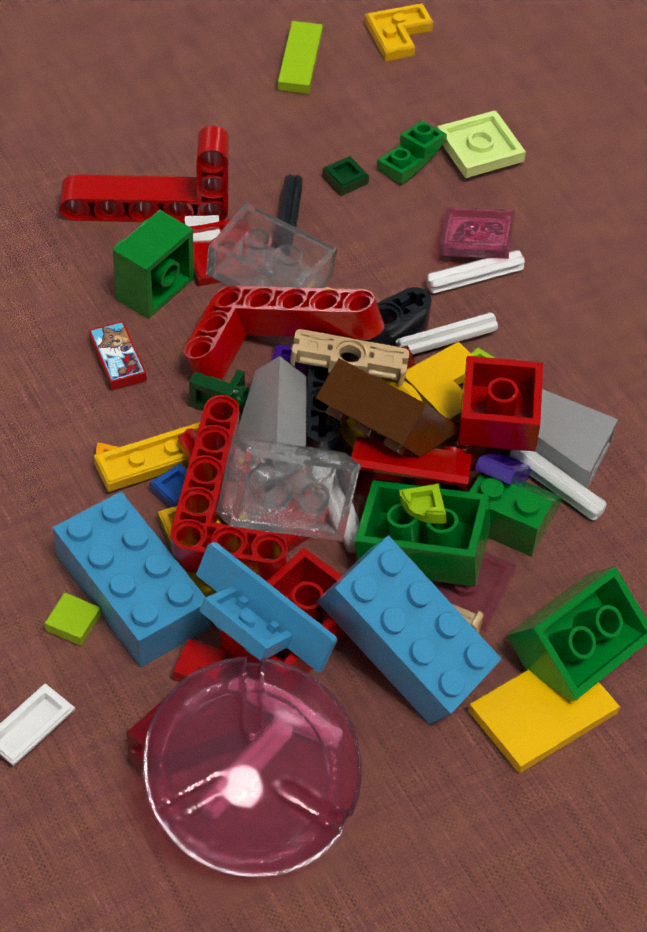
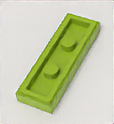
M292 21L278 79L279 91L310 93L323 24Z

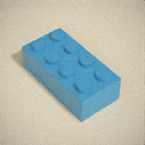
M122 491L52 527L56 556L92 604L101 607V616L140 667L187 642L188 638L192 639L210 629V620L200 612L204 598H206L205 595Z
M389 535L370 548L317 600L318 604L429 725L452 714L502 659Z

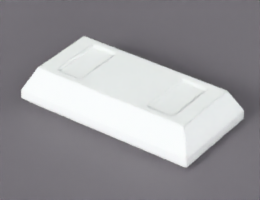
M45 683L0 723V755L14 766L75 711V707Z

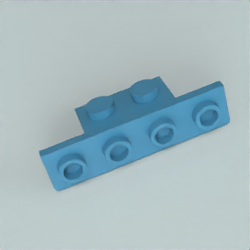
M217 542L208 544L196 575L217 591V593L204 598L200 612L211 620L217 628L227 633L242 645L249 654L255 656L260 661L288 648L318 673L322 672L337 642V637Z

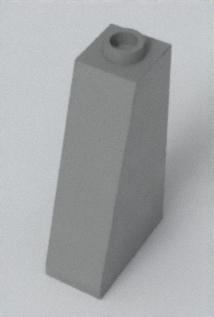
M280 356L255 370L239 423L238 439L228 475L252 494L304 468L306 462L307 377Z
M542 389L541 424L536 452L588 489L612 444L618 419Z

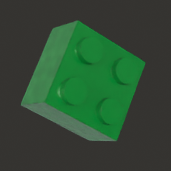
M161 210L151 218L144 220L126 239L120 240L115 248L112 249L116 300L147 319H150L194 280L193 229Z

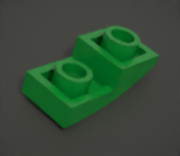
M423 120L400 134V145L377 160V171L403 184L436 154L445 142L447 134Z

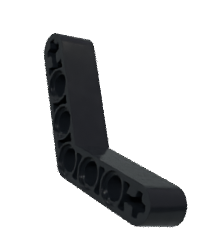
M411 287L378 302L377 305L385 324L384 329L376 337L363 341L396 346L398 338L426 331L429 326L432 303L429 292L419 287ZM350 352L340 355L343 360L348 362L359 360L357 355ZM309 365L306 404V459L315 464L314 461L318 456L330 454L336 459L340 421L325 413L328 405L316 399L330 374L328 372L329 368Z

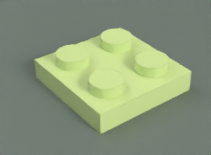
M496 110L437 126V129L447 134L443 147L465 178L521 163L525 160L526 151Z

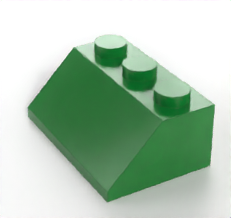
M616 566L585 575L506 636L526 670L529 669L541 681L569 700L574 701L647 644V618Z

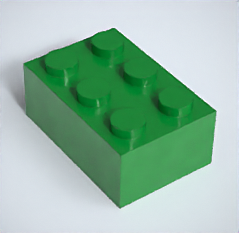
M373 480L355 538L357 561L370 548L389 535L430 581L476 587L491 526L490 495L440 489L446 512V523L434 524L414 518L401 504L399 490L421 486Z

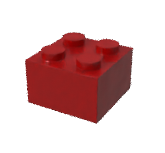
M467 356L458 445L535 452L541 424L544 363Z

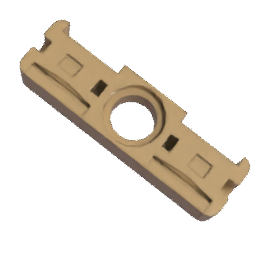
M298 329L295 332L290 363L293 366L298 362L329 368L328 372L330 373L338 358L342 359L340 355L350 352L359 358L358 361L348 362L374 377L396 380L398 385L404 383L409 358V351L405 348Z

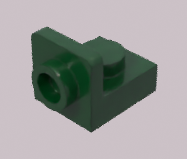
M237 370L230 383L216 377L194 372L189 381V407L203 411L206 402L210 398L217 395H226L236 400L239 408H242L246 403L249 388L245 386V372Z

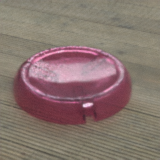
M247 657L225 659L200 668L187 676L175 686L159 706L150 724L143 751V780L151 810L155 813L164 833L173 844L197 863L219 873L235 877H272L294 871L309 864L328 850L345 830L342 827L346 819L353 815L360 795L362 783L361 751L354 727L347 713L334 695L318 680L292 665L273 659L261 658L259 663H247Z

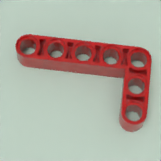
M206 126L198 132L197 177L70 175L62 181L60 213L65 218L73 221L143 222L161 210L182 223H185V216L219 215V222L224 221L228 216L229 204L228 133L219 126Z
M233 285L221 288L214 294L184 347V355L193 374L198 372L221 380L227 373L246 335L295 337L296 330L303 329L357 340H367L379 335L384 329L385 324L375 296L369 290Z
M217 395L210 398L204 406L171 528V554L185 572L196 574L207 545L217 542L228 552H233L231 554L267 581L287 563L288 544L286 540L279 534L216 523L239 432V405L237 401L226 395Z

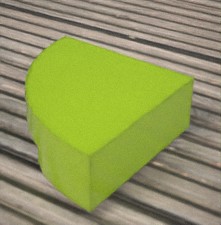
M439 484L399 490L401 504L411 516L423 522L434 524L446 523V512Z

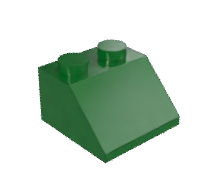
M483 472L480 473L469 491L490 495L491 526L488 538L530 557L535 552L563 500V497L526 481L508 484Z

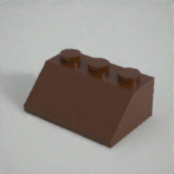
M338 358L316 399L328 405L325 413L344 424L348 418L356 421L354 429L373 440L377 433L386 438L383 445L402 456L406 450H409L421 457L455 435L459 429L458 425L426 403Z

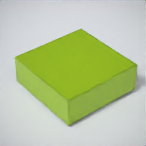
M64 593L44 623L45 630L82 646L101 616V607Z

